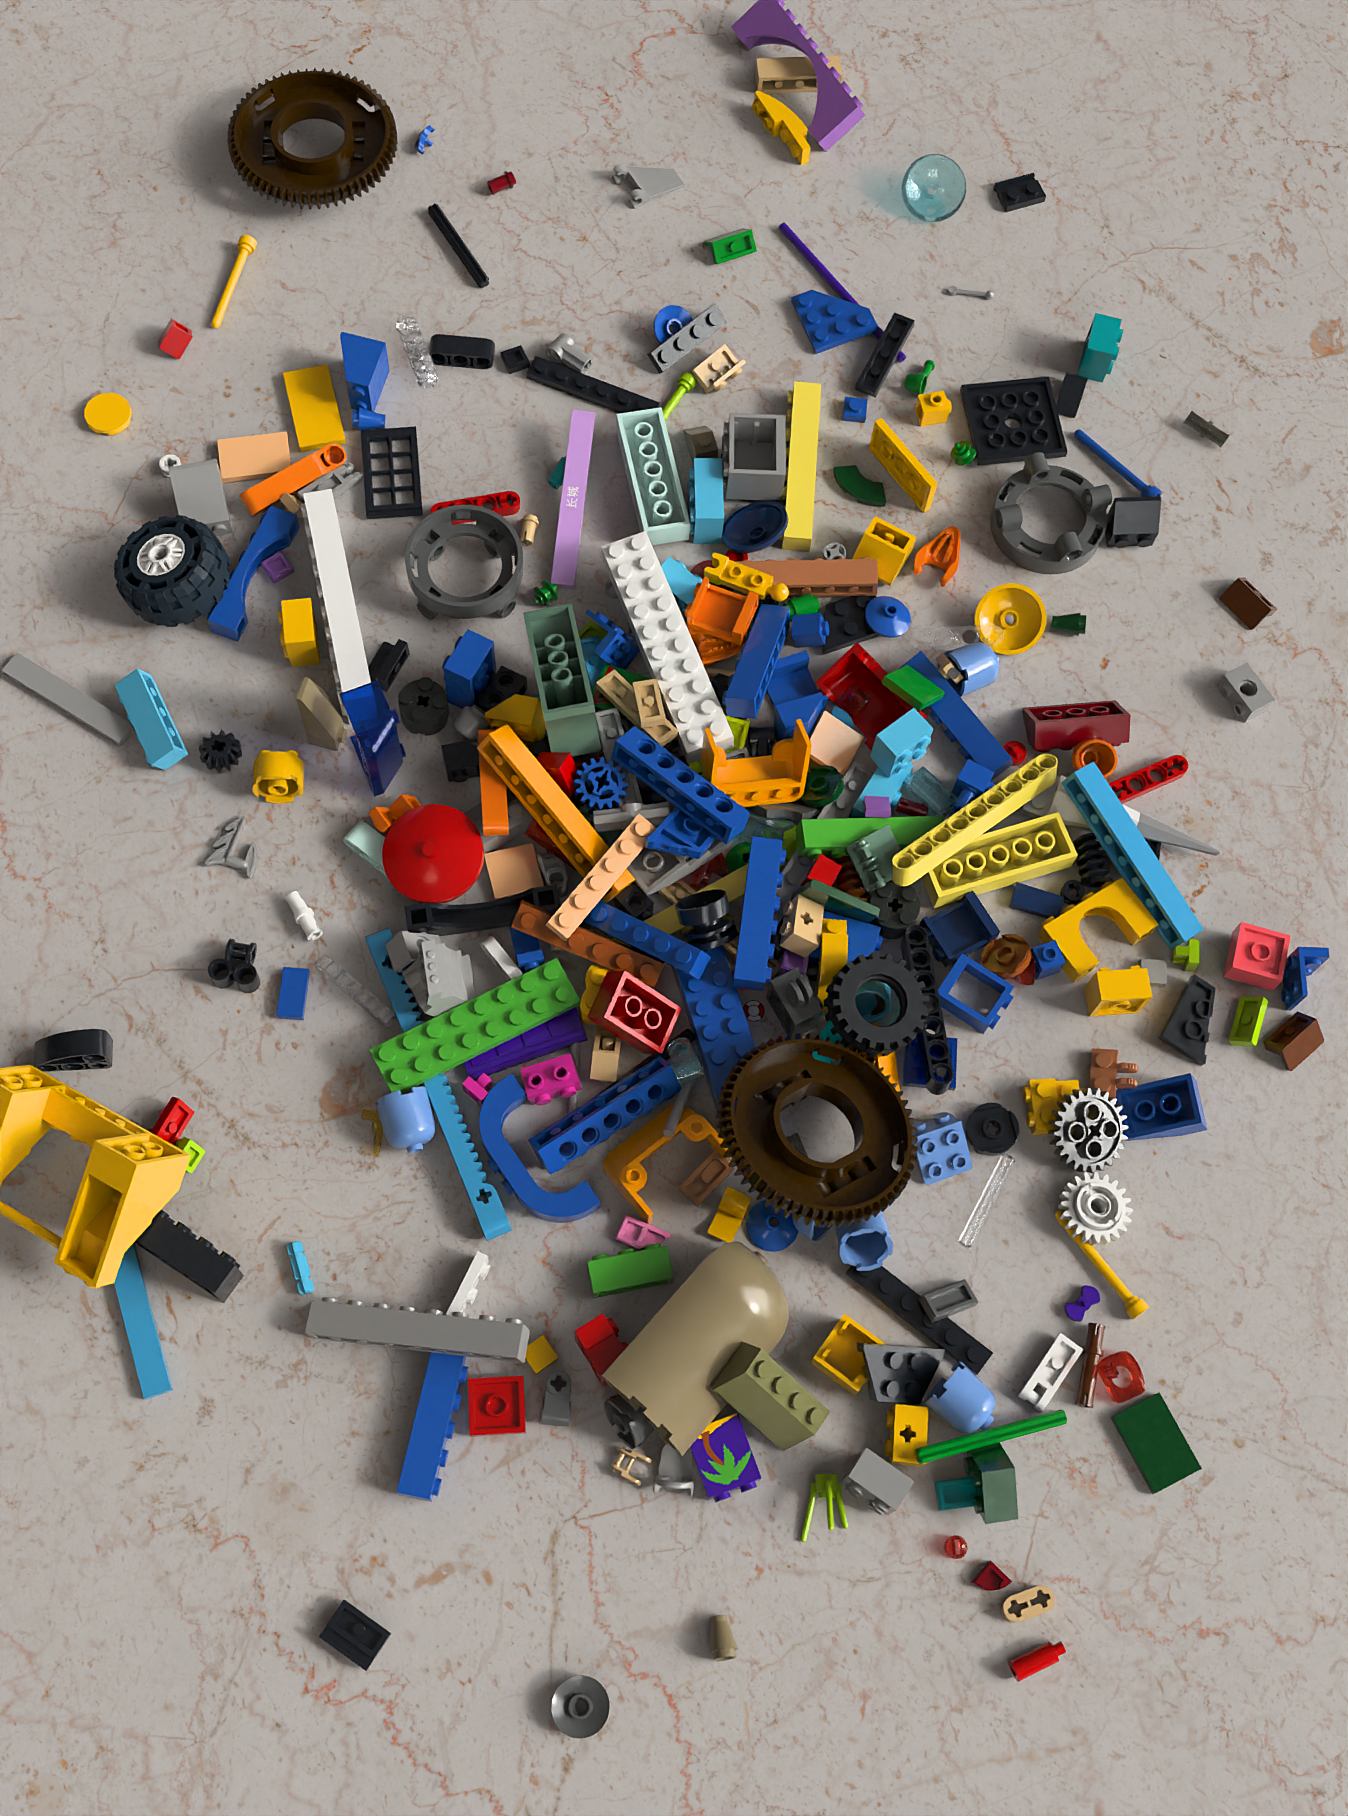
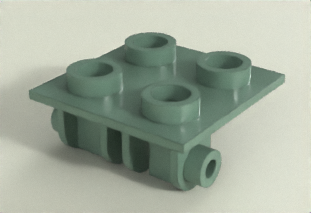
M889 825L845 847L866 892L875 888L879 889L885 886L886 882L892 880V859L901 850Z

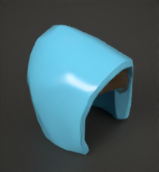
M868 981L859 987L855 1003L863 1019L867 1022H872L889 1012L891 988L879 981Z

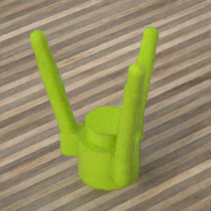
M828 1473L816 1474V1483H810V1497L800 1538L802 1542L806 1541L817 1494L819 1499L826 1500L828 1529L833 1530L834 1528L832 1499H835V1496L842 1527L847 1529L848 1524L841 1495V1484L838 1483V1475Z

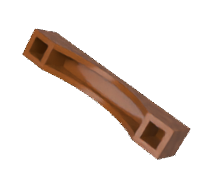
M521 900L512 921V928L614 971H626L641 982L655 987L664 962L633 947L605 938L580 926L576 928L565 942L546 926V923L554 915L553 913Z

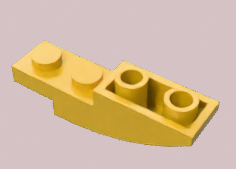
M756 91L752 108L754 113L762 120L764 128L770 132L773 138L780 135L782 141L786 142L792 156L798 160L800 165L808 163L810 145L806 141L807 127L783 103L768 94Z

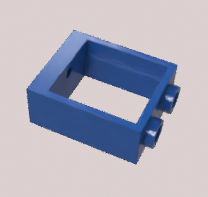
M962 953L939 987L938 993L943 1009L984 1034L988 1027L993 1029L1001 1016L997 1013L1002 1007L1006 1010L1014 996L1010 995L1014 986ZM964 970L1001 993V996L987 1017H984L949 994Z

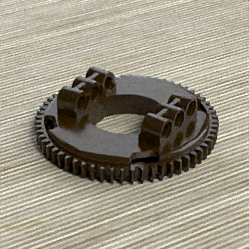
M306 68L302 72L297 69L295 73H291L289 70L287 75H283L281 72L278 78L273 75V80L265 79L264 85L258 83V89L253 87L251 90L252 94L247 92L246 99L241 98V104L236 105L237 109L233 111V116L230 117L227 131L228 149L234 169H237L238 175H241L243 182H247L248 187L252 186L254 192L259 190L260 196L266 194L267 200L274 197L276 204L282 200L283 206L290 202L292 208L299 204L300 209H303L304 205H308L309 209H312L313 205H317V208L320 209L322 204H325L327 208H329L330 203L338 206V201L346 204V198L354 201L355 194L362 197V190L368 193V186L375 188V182H381L380 176H386L385 170H390L389 164H393V158L396 157L395 151H397L398 144L397 129L390 106L387 105L386 100L382 99L381 94H377L376 89H371L370 84L365 85L363 80L358 82L356 76L351 79L349 73L343 76L341 71L336 74L333 69L330 72H325L324 68L322 71H317L316 68L313 71H308ZM273 94L274 102L263 110L257 111L255 109L256 105L260 106L264 101L272 97ZM359 98L370 107L374 106L375 111L369 112L357 102ZM307 119H323L337 124L344 130L345 135L343 144L335 152L324 157L308 159L294 156L284 150L283 133L297 122Z
M800 1033L795 1038L791 1034H788L785 1039L782 1036H779L775 1041L771 1038L767 1043L762 1042L758 1047L754 1046L750 1052H747L743 1058L738 1060L726 1077L725 1083L721 1087L722 1092L718 1096L720 1101L716 1106L719 1109L716 1118L720 1120L716 1124V1128L721 1130L717 1136L724 1139L720 1147L728 1148L724 1157H732L728 1166H737L738 1168L734 1175H743L744 1178L741 1184L749 1183L751 1186L748 1192L751 1193L756 1190L758 1192L757 1200L763 1197L766 1198V1207L772 1203L775 1204V1213L783 1209L785 1210V1218L791 1213L795 1214V1222L804 1217L805 1225H808L813 1219L816 1227H819L823 1221L826 1228H829L833 1222L837 1228H840L843 1222L847 1227L853 1221L858 1225L863 1219L868 1221L872 1215L876 1217L880 1211L884 1212L888 1205L891 1206L895 1199L900 1196L908 1184L907 1182L910 1180L911 1173L915 1168L914 1163L917 1159L915 1154L918 1150V1147L915 1146L918 1138L914 1136L917 1128L912 1127L915 1119L909 1117L912 1109H905L908 1100H901L900 1098L903 1095V1091H896L897 1083L891 1084L889 1081L891 1075L885 1076L882 1073L884 1067L878 1069L874 1066L876 1060L869 1062L866 1059L867 1054L864 1056L857 1054L858 1049L850 1050L849 1044H846L845 1047L840 1046L839 1040L835 1044L831 1043L830 1037L822 1041L820 1035L812 1039L809 1033L804 1039ZM817 1051V1055L829 1057L837 1061L840 1058L841 1061L839 1065L835 1066L827 1062L815 1060L812 1053ZM808 1096L818 1097L830 1102L845 1115L852 1127L854 1134L853 1152L833 1163L819 1162L804 1156L785 1137L780 1123V1112L790 1105H796ZM737 1099L738 1101L734 1112L735 1100ZM894 1146H899L896 1164L901 1166L897 1170L892 1167Z

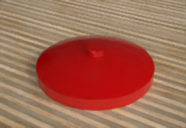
M428 804L409 810L394 822L384 840L382 862L387 878L400 894L421 904H444L462 896L476 882L484 863V845L475 824L464 813L450 806Z

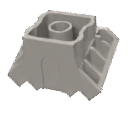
M435 938L421 942L418 958L402 974L424 1013L437 1017L476 998L469 954L461 956V950H451L445 946V943L436 945Z

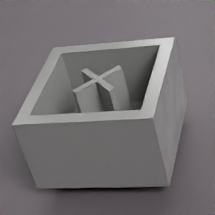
M868 1448L859 1453L841 1481L846 1485L845 1490L858 1499L862 1496L870 1502L868 1506L880 1515H883V1513L889 1515L896 1511L914 1483L911 1478Z

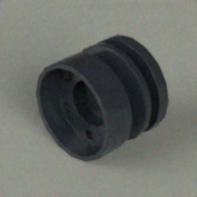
M713 889L695 893L683 898L675 905L679 923L685 926L682 930L683 936L686 938L685 942L700 950L721 946L730 942L738 935L733 916L727 914L731 908L726 891Z

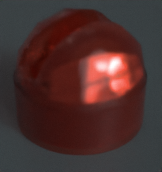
M951 1536L944 1543V1551L951 1559H960L967 1553V1543L961 1536ZM954 1540L959 1541L960 1554H956Z

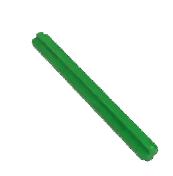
M1064 1410L1053 1411L917 1448L915 1456L920 1464L1061 1426L1067 1423V1417Z

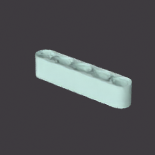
M359 820L346 834L343 841L351 850L386 875L382 862V849L385 837L364 821Z

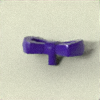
M1082 1286L1081 1296L1076 1302L1066 1303L1064 1306L1067 1317L1073 1321L1081 1322L1085 1311L1091 1305L1100 1302L1098 1290L1092 1286Z

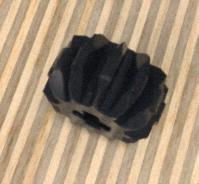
M221 729L219 734L215 735L211 731V738L203 737V745L199 746L200 759L202 763H206L209 770L215 768L220 773L222 768H226V770L230 771V765H238L239 761L237 758L242 757L240 741L235 739L231 732L226 735Z

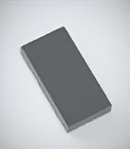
M966 1279L923 1294L919 1298L931 1323L975 1307L978 1304V1300Z

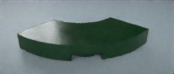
M856 465L834 467L833 474L835 480L846 494H850L858 499V502L878 507L886 505L883 482H873L866 479L859 472Z

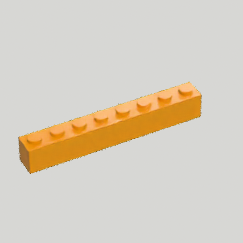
M508 724L491 732L477 747L478 751L581 876L585 878L610 848ZM625 869L601 900L607 903L628 887L635 878Z

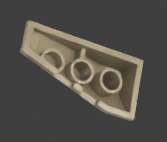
M304 677L296 700L309 744L338 751L340 743H344L347 735V729L344 728L343 720L327 692L310 678Z

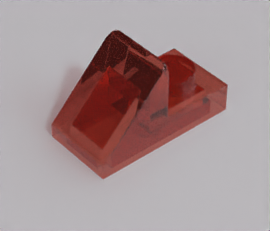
M722 852L695 870L690 883V887L693 890L699 891L702 885L707 886L712 873L721 877L729 874V868Z

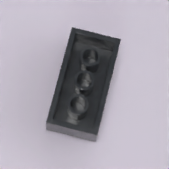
M160 1210L152 1219L151 1224L136 1239L135 1243L225 1303L244 1276L239 1270L241 1265L224 1251L219 1255V1251L213 1247L214 1245L202 1236L198 1240L195 1239L197 1236L181 1222L178 1221L174 1225L175 1221L166 1212Z

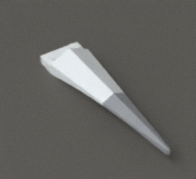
M1056 775L1055 783L1024 804L1021 810L1022 814L1035 819L1059 812L1064 825L1090 829L1062 786L1061 782L1067 778L1063 775L1060 777ZM1123 805L1144 839L1214 856L1220 853L1213 847Z

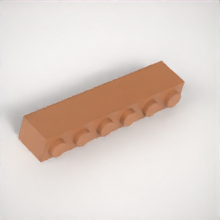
M867 557L860 559L837 558L835 560H823L820 558L813 560L790 559L788 561L768 559L765 561L743 560L737 562L772 575V585L776 583L785 584L789 590L788 597H798L807 593H811L816 597L877 596V559ZM735 590V593L743 595L745 597L748 596V594Z

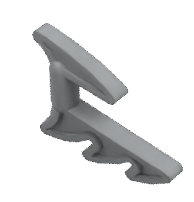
M241 816L225 827L226 832L229 833L214 842V848L219 849L205 861L207 867L223 864L245 871L249 879L252 878L257 859L256 843H251L245 860L232 857L246 823L245 816Z

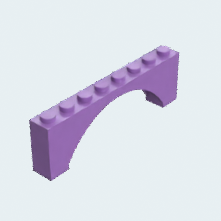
M758 0L731 28L749 50L755 46L778 44L793 47L809 57L815 70L818 92L815 114L811 125L807 129L819 145L827 151L866 116L861 110L863 104L856 95L853 98L850 96L849 93L852 92L845 81L840 83L838 80L841 77L833 66L831 68L827 66L830 61L822 51L819 54L817 53V44L811 37L807 40L805 37L807 31L800 23L797 25L794 23V20L797 18L789 8L786 11L784 10L783 6L785 3L783 0Z

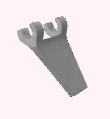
M617 165L613 169L617 174L612 176L616 184H620L628 178L635 187V190L631 192L634 199L630 200L633 208L640 207L649 199L684 187L683 181L674 169L628 167L623 165Z

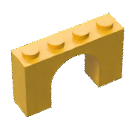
M1123 877L1115 882H1106L1101 886V891L1096 894L1093 891L1088 893L1077 906L1071 904L1061 911L1062 915L1056 919L1054 916H1051L1041 924L1042 929L1038 934L1039 938L1044 944L1056 940L1066 962L1062 969L1073 983L1092 972L1099 963L1080 935V920L1091 915L1107 917L1120 928L1132 945L1152 934L1159 925Z

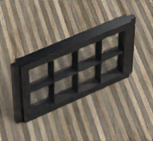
M416 426L361 430L366 518L423 515Z

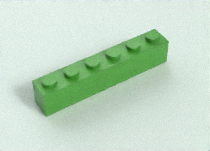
M944 816L804 819L795 828L799 857H807L808 859H816L820 854L831 856L834 859L847 856L849 854L845 848L846 846L886 825H889L900 850H903L942 823Z

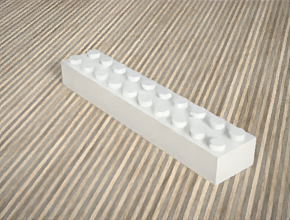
M332 489L303 493L305 503L301 504V510L305 522L304 525L309 542L312 566L317 583L316 586L342 715L348 716L349 724L378 719Z
M644 531L601 546L604 565L652 679H657L666 714L670 723L678 729V736L676 738L687 764L701 760L704 728L710 729L716 746L723 748L724 751L732 749L734 736L647 532Z

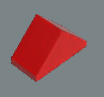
M540 752L536 758L537 761L565 795L571 798L577 788L573 786V782L578 779L575 776L578 769L570 752Z

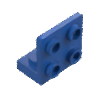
M588 609L586 614L608 631V634L599 642L593 652L612 666L626 670L640 652L633 645L636 640L621 630L617 624L609 620L601 612L597 611L594 614Z
M1297 947L1287 957L1281 991L1282 1002H1285L1286 1010H1292L1307 997L1306 976L1312 975L1329 958V948Z

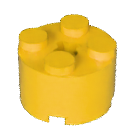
M262 750L258 752L253 768L252 790L255 796L259 798L260 794L265 797L267 802L284 804L293 802L294 797L298 795L299 798L303 795L304 763L298 757L299 754L296 751L271 752L269 750Z

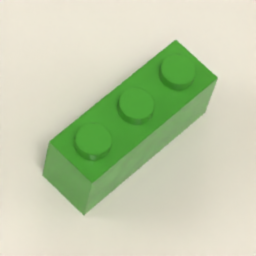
M657 1243L645 1246V1250L634 1252V1249H625L619 1251L617 1256L608 1257L607 1254L593 1256L592 1261H587L593 1298L673 1283L674 1276L668 1247H661Z

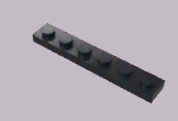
M535 356L526 373L527 379L617 413L660 408V402Z
M851 1265L845 1273L939 1348L945 1349V1352L957 1362H963L975 1375H978L993 1354L992 1351L948 1317L931 1323L919 1301L921 1296L883 1266L869 1271H858L856 1266Z

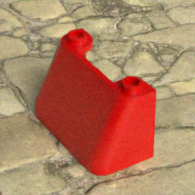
M856 643L815 684L820 688L817 691L818 693L821 692L823 696L827 695L828 700L831 699L839 708L849 714L856 727L865 735L867 739L864 742L865 745L872 751L876 735L914 707L881 683L888 673L859 643ZM917 710L924 719L928 717L923 710Z

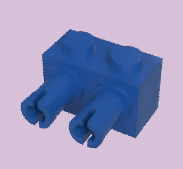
M969 759L966 761L949 796V799L955 802L950 816L994 786L995 783L991 782L994 775L993 771Z

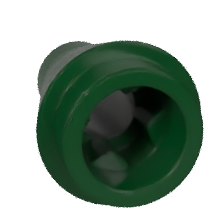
M1081 612L1052 617V630L1076 636L1085 634L1086 615H1081Z

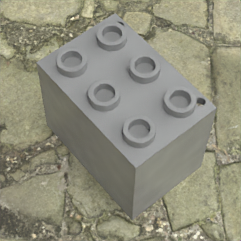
M729 413V420L724 422L722 435L723 489H726V499L781 501L786 476L785 415Z

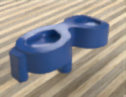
M430 125L420 133L414 145V148L422 155L424 154L423 148L425 143L430 147L433 144L427 139L429 133L435 130Z

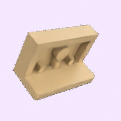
M724 344L693 369L691 374L697 379L707 394L713 389L718 392L727 384L725 379L729 376L733 379L742 372L740 367L746 362L744 359L738 362L726 344Z

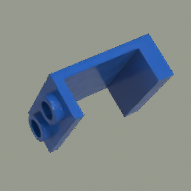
M807 651L778 659L766 690L774 710L777 704L818 693V689L808 669L810 658ZM827 695L823 696L821 713L826 709Z

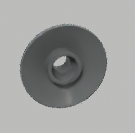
M584 1675L573 1676L563 1681L556 1689L551 1702V1713L556 1726L567 1736L579 1739L593 1736L599 1732L606 1723L610 1710L609 1697L605 1688L594 1678ZM579 1700L586 1703V1710L582 1713L575 1710V1703Z

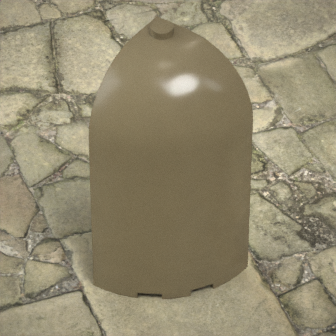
M735 1241L724 1244L705 1258L602 1375L609 1387L635 1410L639 1407L643 1409L642 1413L647 1417L646 1421L663 1441L681 1456L684 1455L727 1404L711 1387L741 1343L746 1342L761 1348L769 1355L781 1340L787 1328L789 1303L783 1286L766 1265L767 1259L758 1251L752 1252L741 1242Z

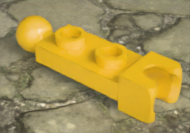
M716 552L712 553V565L716 568L706 567L704 569V576L709 578V582L719 586L722 584L749 594L750 591L759 594V599L762 600L765 599L767 593L771 595L773 600L778 602L784 601L789 595V590L785 584L776 583L772 585V575L731 561L729 557Z

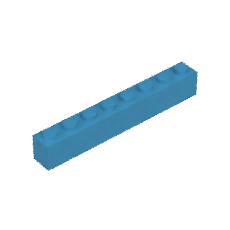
M1092 762L1061 782L1062 786L1120 875L1159 924L1156 930L1169 950L1204 930L1096 764Z

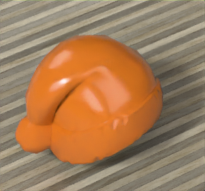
M1097 738L1086 739L1078 743L1071 755L1072 764L1076 771L1094 762L1104 778L1113 773L1118 763L1114 747L1106 741Z

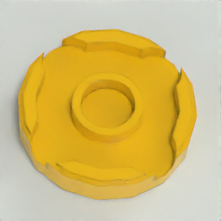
M102 393L94 396L84 409V417L89 428L102 435L101 433H107V435L118 434L125 430L131 422V407L128 401L119 394Z

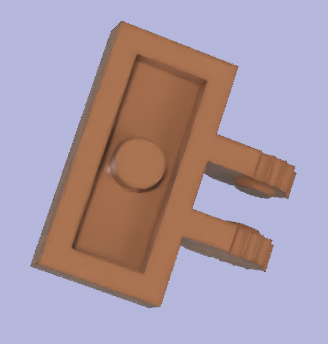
M1092 1048L1089 1088H1099L1100 1091L1109 1092V1097L1116 1098V1088L1133 1089L1137 1087L1135 1079H1117V1073H1136L1138 1066L1133 1063H1118V1050Z

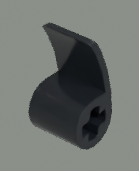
M1066 372L1056 403L1058 414L1070 418L1076 417L1088 380L1087 377Z

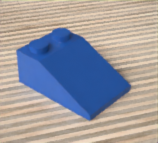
M1191 1073L1137 1085L1133 1089L1123 1088L1116 1090V1103L1123 1107L1119 1115L1127 1116L1122 1121V1125L1129 1127L1122 1131L1123 1135L1128 1137L1125 1141L1183 1136L1208 1130L1197 1081Z

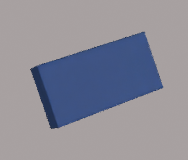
M283 967L276 1014L278 1019L304 1020L310 976L309 969Z

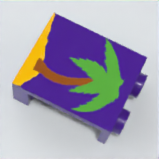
M738 1413L710 1423L690 1448L706 1490V1499L714 1498L715 1503L730 1498V1492L740 1488L741 1493L756 1488V1482L760 1481L761 1475Z

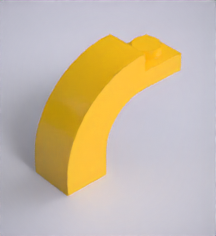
M823 918L819 969L815 995L820 998L823 1005L824 1000L828 997L826 992L827 986L833 981L832 978L847 964V920ZM823 1006L822 1011H828V1007Z

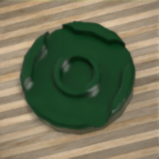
M821 765L811 768V772L807 773L804 793L799 801L807 807H824L834 802L840 796L844 789V780L840 772L833 766Z

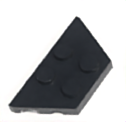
M850 596L825 605L824 621H827L829 624V635L826 636L825 645L822 647L823 655L881 636L868 626L865 619V609L868 603L876 598V596Z
M857 1342V1350L862 1352L865 1366L862 1369L864 1377L868 1381L867 1388L870 1400L876 1402L920 1404L945 1354V1349L935 1347Z

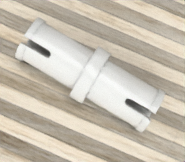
M291 892L286 896L285 900L294 913L293 918L295 922L300 924L308 940L318 939L323 932L313 917V910L307 907L300 892Z

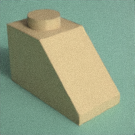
M597 1027L590 1079L603 1083L616 1082L621 1039L604 1028Z

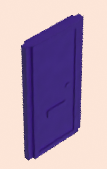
M574 1007L463 1064L468 1077L470 1076L475 1081L483 1073L489 1076L565 1049L575 1043H582L587 1041L588 1038L578 1011Z

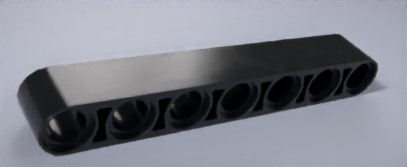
M912 925L906 929L901 942L902 958L906 961L904 967L909 972L913 969L918 972L914 976L918 983L924 981L927 987L922 989L923 996H929V1002L925 1004V1007H928L931 1011H929L928 1017L923 1020L925 1026L916 1036L926 1088L934 1095H941L947 1091L953 1079V1068L928 935L923 927ZM910 939H914L918 943L912 942ZM914 961L920 962L922 965H917ZM926 1030H932L935 1034H930ZM930 1053H936L940 1058H935ZM935 1076L941 1077L944 1082L936 1080Z

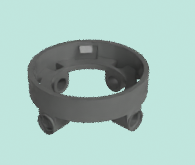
M1034 453L1025 459L1023 470L1013 474L1001 486L991 511V532L995 543L1002 553L1016 565L1040 574L1067 573L1084 565L1097 551L1106 530V510L1108 505L1112 503V492L1107 484L1094 487L1086 478L1072 470L1048 465L1043 453ZM1053 486L1061 488L1072 494L1081 504L1085 514L1084 529L1078 536L1075 532L1062 534L1057 538L1055 544L1035 540L1021 528L1023 516L1020 506L1016 504L1018 499L1026 491L1035 487ZM1095 528H1097V535H1096V537L1094 536V537H1093V540L1091 541V543H1088V541H1089V539L1091 538V536H1092V534H1093ZM1022 545L1024 548L1041 555L1039 558L1019 549L1018 546Z
M454 505L437 510L425 517L414 528L405 548L408 582L418 599V610L428 620H432L438 614L457 619H471L493 612L505 618L514 610L516 606L514 595L523 577L522 545L512 525L494 511L474 505ZM456 520H475V521H476V525H474V524H456V525H452V521H456ZM459 536H471L484 540L487 551L493 557L501 558L502 569L496 583L487 591L471 597L454 596L439 589L429 575L428 564L430 559L436 560L443 554L446 548L445 541ZM512 556H514V558H515V566H516V569H515L514 574H512V572H513ZM414 559H417L418 577H415L412 569H415Z

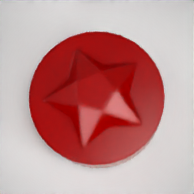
M1009 741L1003 747L1012 758L1013 765L1011 766L1020 765L1027 755L1026 747L1019 741Z

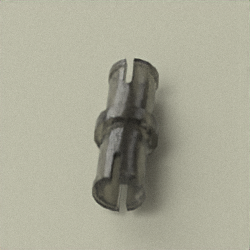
M1191 411L1184 421V424L1199 432V436L1202 438L1205 436L1220 448L1230 436L1214 426V422L1211 420L1209 422L1194 413V411Z

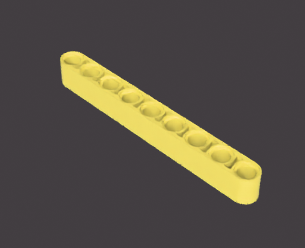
M1047 753L1038 755L898 852L892 859V881L899 886L912 884L1053 785L1056 781L1057 758Z

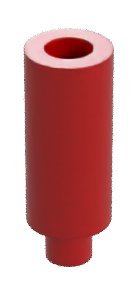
M1061 1641L1054 1645L1047 1642L1009 1661L1008 1665L1014 1678L1019 1682L1059 1662L1058 1656L1066 1653V1650Z

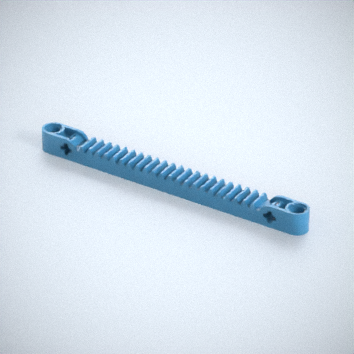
M386 928L365 936L402 1033L423 1024L424 1021H422L421 1013L418 1010L410 987L405 982L403 972H394L393 968L389 969L387 966L392 964L385 945L393 939L390 929ZM442 1073L424 1082L423 1085L427 1089L429 1100L486 1241L512 1231L497 1191L492 1185L485 1183L487 1181L486 1173L482 1172V1163L479 1162L478 1153L475 1152L474 1144L471 1143L470 1134L467 1131L466 1124H464L459 1107L456 1105L447 1077ZM481 1195H485L488 1198L489 1202L487 1204L481 1201Z

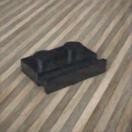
M1034 173L995 183L994 191L997 192V197L1005 212L1045 202L1046 194L1038 180H1035Z
M343 1600L319 1637L367 1671L392 1633L348 1601Z

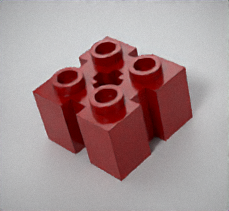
M602 1313L576 1329L574 1334L577 1345L604 1387L607 1385V1382L602 1375L628 1347L626 1341L621 1343L618 1340L619 1329L611 1317L606 1319Z

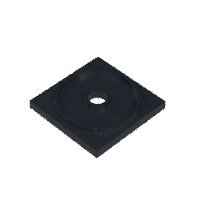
M1049 377L961 385L960 393L973 448L976 450L975 457L978 466L1025 461L1028 456L1038 452L1043 453L1046 459L1066 457L1068 451ZM1014 419L1019 423L1020 427L1010 428L1005 424V421Z

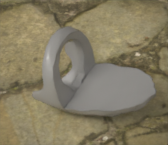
M666 1443L661 1453L659 1475L655 1476L653 1481L654 1493H657L663 1487L668 1492L678 1494L687 1490L689 1496L692 1497L694 1491L693 1454L690 1448L681 1456Z

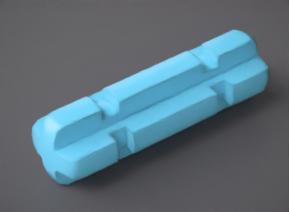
M291 1242L286 1246L288 1256L292 1257L290 1264L295 1281L298 1280L299 1282L296 1284L298 1293L300 1295L309 1294L314 1291L312 1279L309 1280L311 1274L306 1256L302 1255L304 1253L302 1242Z

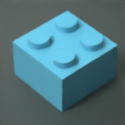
M913 708L876 735L870 758L888 778L895 773L899 775L907 769L908 763L914 759L916 761L920 760L927 753L926 748L931 742L930 737L933 728Z

